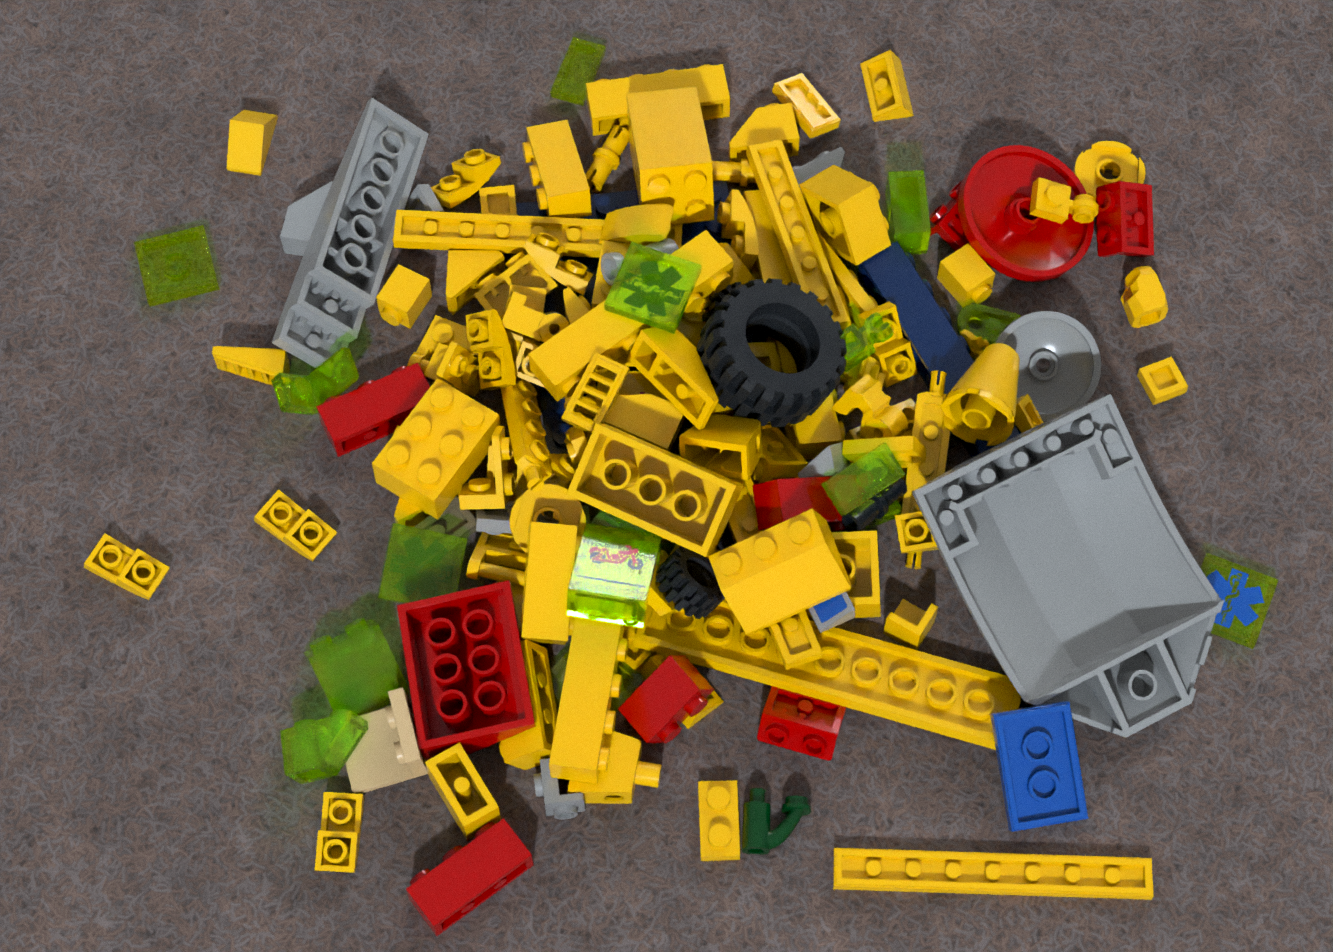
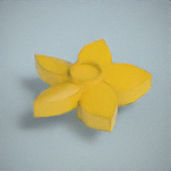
M966 329L960 332V335L965 338L969 346L971 358L976 360L983 352V349L989 345V342L986 339L983 340L982 337H976Z

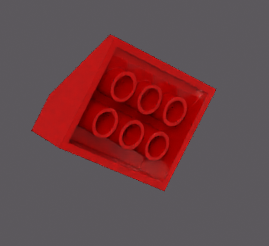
M510 580L397 605L418 746L426 760L433 758L459 742L466 754L469 755L536 727Z

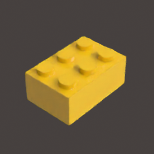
M437 378L372 462L376 483L438 520L487 455L489 443H492V434L496 426H501L499 414Z

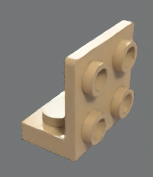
M403 687L388 691L390 706L337 723L351 790L355 794H363L428 774L425 764L426 759L418 746L412 703Z

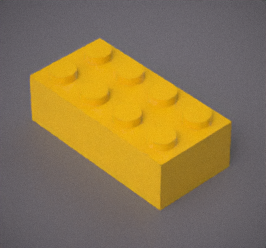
M596 423L566 494L704 557H708L715 553L744 485L608 424Z

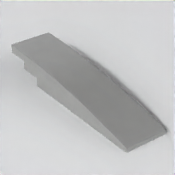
M374 98L368 100L335 175L302 257L272 340L274 345L330 377L340 373L348 345L357 339L366 309L375 303L393 247L396 210H405L429 135Z

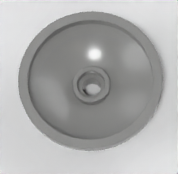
M1038 311L1026 314L1010 323L995 342L1007 344L1018 353L1020 364L1017 398L1029 394L1043 421H1049L1085 405L1097 388L1101 374V357L1096 341L1083 324L1066 314L1054 311ZM1041 358H1045L1049 363V367L1045 372H1039L1036 368V363Z

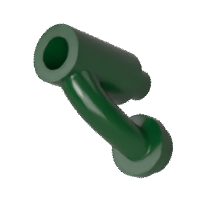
M762 788L750 789L749 802L743 804L742 852L764 855L769 853L770 849L782 844L793 832L801 817L811 813L808 798L804 796L786 797L785 804L782 805L781 809L782 813L786 814V817L774 830H770L771 805L765 802V790Z

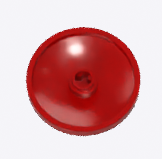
M1009 145L994 149L985 154L965 175L958 196V213L962 229L967 240L978 255L1000 273L1027 282H1043L1058 278L1073 268L1086 254L1093 237L1094 220L1090 223H1078L1073 220V215L1069 213L1068 219L1060 224L1030 215L1033 182L1040 177L1070 186V200H1074L1077 195L1087 194L1074 172L1053 155L1034 147Z

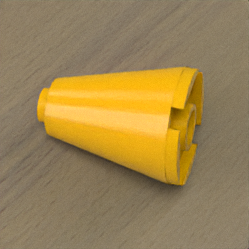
M1003 343L988 345L944 398L941 405V410L944 413L942 420L944 425L957 437L975 444L976 439L988 441L986 446H994L1005 442L1012 434L1015 426L1020 364L1019 355L1013 348Z

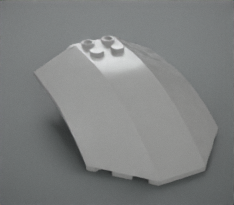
M1111 394L1037 425L960 463L912 491L963 601L997 661L1024 702L1039 706L1069 701L1072 719L1125 738L1192 703L1196 691L1194 688L1200 666L1205 663L1213 638L1210 634L1216 615L1221 612L1224 600H1221L1206 578L1170 518L1145 469Z

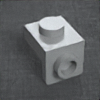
M550 758L540 759L541 773L533 775L536 797L544 796L546 816L554 815L555 819L565 820L576 817L578 812L585 811L584 794L560 795L558 778H551Z

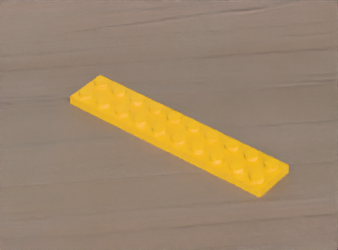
M726 599L707 617L704 618L702 616L700 619H695L694 614L691 617L686 616L684 609L677 611L674 608L675 603L673 611L661 617L650 605H646L634 637L633 646L665 656H686L693 664L996 750L990 714L1019 709L1021 696L1006 675L836 627L820 633L815 622L811 620L810 623L823 652L822 658L785 670L769 628H764L748 636Z

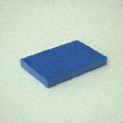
M1063 701L991 713L1009 831L1014 832L1088 819L1070 702Z

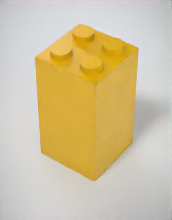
M697 87L626 94L630 154L639 205H671L674 207L671 225L715 220L712 158Z

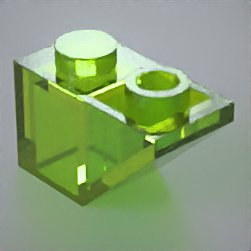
M341 709L331 712L327 718L300 720L294 723V727L280 730L285 775L300 784L338 775L369 729L368 721L351 710Z

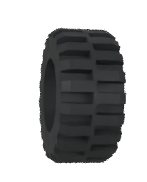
M769 278L766 283L763 282V279L750 280L746 285L740 284L733 288L728 295H725L700 332L701 339L697 343V352L719 397L718 403L724 409L728 406L734 410V416L757 419L761 422V426H765L768 422H771V427H785L788 422L790 424H797L808 415L811 416L840 382V376L846 367L844 356L847 353L845 339H840L843 331L839 322H834L831 318L833 312L827 305L822 306L817 301L818 296L811 291L807 294L800 290V285L792 282L784 285L780 279ZM746 333L766 334L781 342L791 353L796 364L797 373L778 372L761 363L752 353L746 339Z

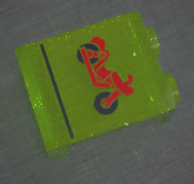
M586 523L568 585L567 616L644 628L648 593L655 565L659 566L662 537L656 534Z

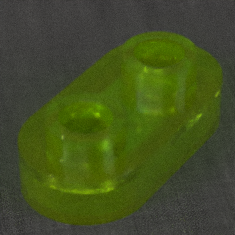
M970 304L959 312L956 327L959 335L961 331L966 329L976 337H982L983 340L986 339L990 345L994 344L1002 331L1014 320L1021 317V315L981 304ZM977 323L981 328L973 329L969 327V324Z

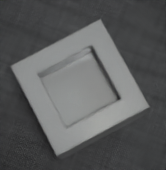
M418 184L408 198L405 210L444 212L429 184Z

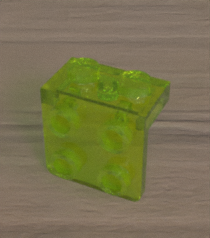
M365 618L352 621L344 626V633L334 638H331L330 635L322 636L309 644L311 649L303 653L310 668L315 672L339 722L373 712L389 704L388 691L403 687L406 694L408 693V685L379 624L373 619L367 622Z

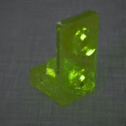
M341 347L308 376L279 373L271 382L281 412L314 415L318 413L316 406L323 404L329 397L339 396L359 379V374L350 349Z

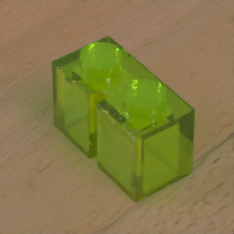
M924 170L888 172L885 199L890 242L898 241L903 251H908L910 254L927 253L931 229Z

